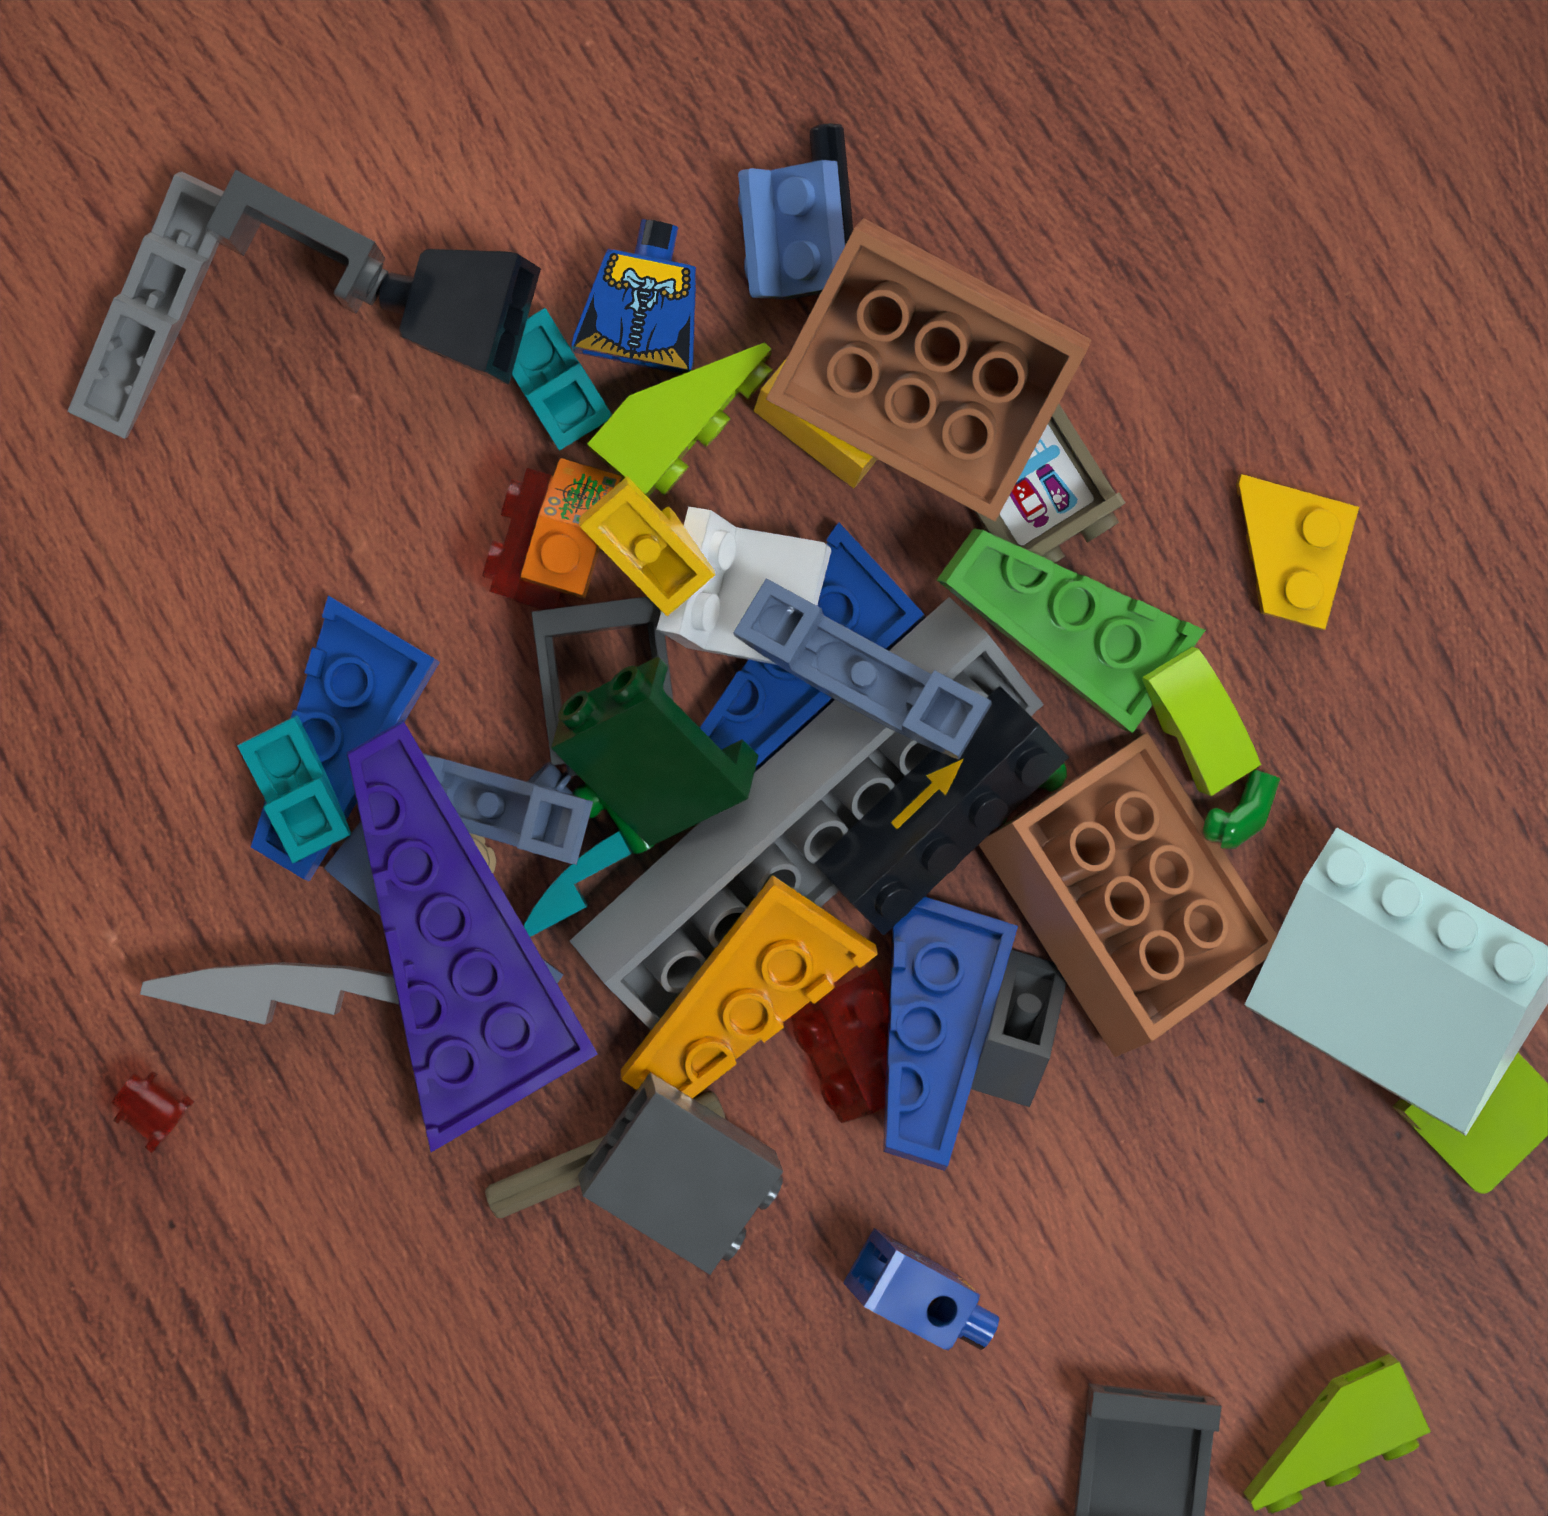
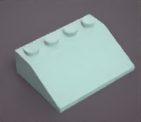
M1336 828L1303 880L1244 1005L1256 1014L1466 1136L1548 1004V946L1350 834Z

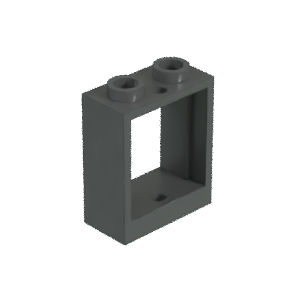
M648 597L532 612L552 765L566 764L551 749L559 722L558 713L563 706L554 645L555 637L647 625L652 659L660 657L668 665L663 688L665 693L674 701L666 637L663 633L656 630L661 610ZM566 764L567 775H568V776H575V775H577V774Z

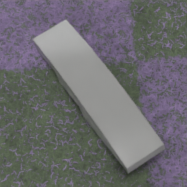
M182 171L174 175L152 231L145 235L122 292L113 298L67 412L124 439L129 436L186 320L219 246V242L206 229V226L224 191Z
M287 962L218 966L144 981L140 995L263 1025L272 1022L277 1001L331 1015L340 1012L345 991L399 1004L393 974L352 966Z

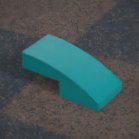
M543 308L528 317L512 376L560 451L607 422L612 414L547 309Z
M298 715L237 746L266 801L263 808L292 864L351 834L329 778Z
M620 831L579 857L577 865L572 864L546 890L524 924L529 937L588 906L577 883L632 854Z

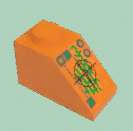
M563 458L559 459L540 510L520 577L524 581L586 599L600 547L579 526V517L620 483L622 476Z

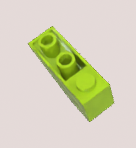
M764 342L629 395L587 444L589 450L618 475L622 476L623 479L628 476L647 497L655 489L665 496L688 470L689 466L681 459L697 441L707 447L730 421L731 418L723 410L740 392L749 399L770 375L772 369L765 362L771 356V348Z
M1389 1353L1333 1378L1243 1492L1254 1511L1266 1507L1268 1513L1284 1510L1303 1499L1301 1490L1321 1481H1324L1326 1487L1342 1484L1361 1473L1359 1467L1361 1463L1381 1454L1385 1461L1397 1459L1420 1446L1417 1438L1431 1431L1400 1362Z

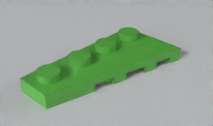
M973 528L936 580L1119 728L1131 733L1135 731L1152 707V702L1142 677L1189 648L1194 647L1206 631L1189 622L1160 611V609L1140 600L1130 598L1110 589L1089 577L1061 567L1051 560L1000 537Z

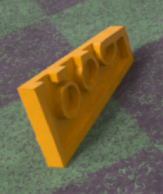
M772 875L621 1068V1080L638 1090L651 1072L693 1099L734 1067L736 1059L760 1040L765 1043L783 1029L784 1021L810 1001L813 1004L819 1001L835 988L834 983L856 965L861 968L878 955L876 945Z

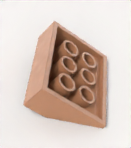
M863 218L854 228L766 400L985 517L996 521L1083 360L1092 339Z
M1148 732L991 832L979 844L1114 1057L1153 1042L1266 960L1277 937L1276 932L1219 843L1210 842L1204 838L1202 832L1205 821Z

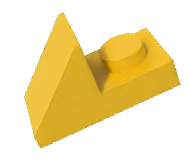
M628 476L579 517V526L666 616H669L715 576V570L675 512L670 507L660 511Z

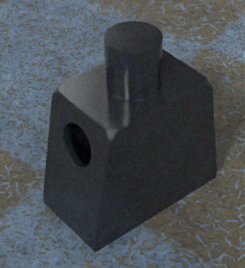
M426 249L420 254L414 277L393 272L387 274L380 288L379 302L383 310L403 314L399 328L400 337L499 383L509 385L541 268L518 253Z

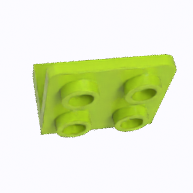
M1518 1052L1466 1136L1402 1098L1392 1106L1474 1191L1481 1194L1493 1190L1548 1136V1083Z

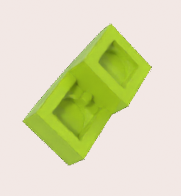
M1189 648L1142 677L1162 730L1167 734L1177 737L1199 792L1212 796L1261 766L1254 745L1234 704L1214 670L1198 648Z

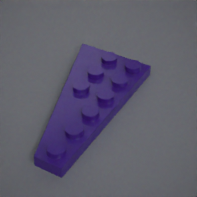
M402 720L346 753L430 1152H433L593 1058L598 1053L408 727Z

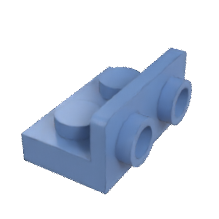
M819 160L775 170L750 168L739 171L740 193L738 207L743 220L746 252L744 270L748 279L751 297L790 300L821 294L845 247L837 161Z

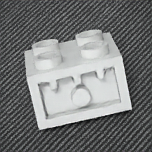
M688 506L684 527L715 570V576L669 616H666L661 611L656 630L688 649L775 664L736 638L733 632L766 578L807 601L818 605L831 548L820 541L738 528L712 510Z

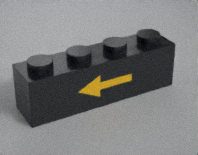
M1000 685L987 697V699L991 700L992 704L960 759L933 749L815 862L816 866L848 901L883 935L905 917L919 901L945 876L952 872L971 851L994 829L999 827L1041 784L1047 781L1069 758L1042 726Z

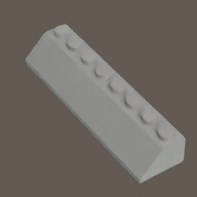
M950 597L890 650V652L932 674L936 670L985 698L1000 685L1030 716L1044 705L990 635ZM834 700L754 773L747 800L695 826L570 940L571 944L603 983L652 1030L772 875L819 907L823 906L839 890L816 866L815 862L933 749L899 734Z

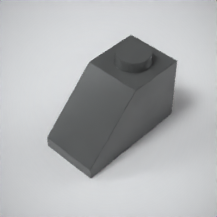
M1011 949L971 1086L972 1090L1027 1107L1031 1106L1050 1060L1066 987V981L1054 962Z

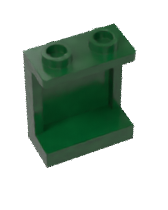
M656 657L638 667L628 666L617 673L611 681L590 692L580 691L572 695L563 704L558 713L559 722L551 749L649 846L659 843L747 800L759 756L743 739L720 749L665 693L663 684L668 665L660 657Z

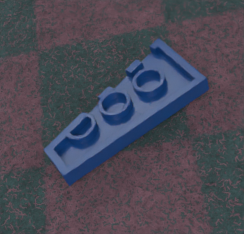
M838 522L826 540L827 545L831 548V554L817 606L822 608L824 616L890 651L926 617ZM748 660L742 670L736 673L700 729L720 749L743 739L759 755L755 768L756 772L835 699L778 665Z
M328 596L322 614L324 622L316 648L312 647L304 672L307 674L297 709L292 711L290 718L296 715L299 716L347 820L357 801L346 752L402 720L405 722L440 661ZM262 808L251 848L307 881L312 879L331 847L329 845L292 864L264 808Z
M924 897L905 917L892 927L883 1152L945 1171L947 1169L1016 936L1017 925Z

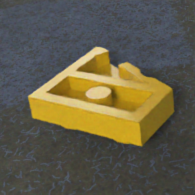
M1239 475L1236 488L1243 508L1247 529L1246 540L1250 560L1253 561L1257 580L1255 586L1261 614L1321 631L1325 630L1359 507L1247 475Z

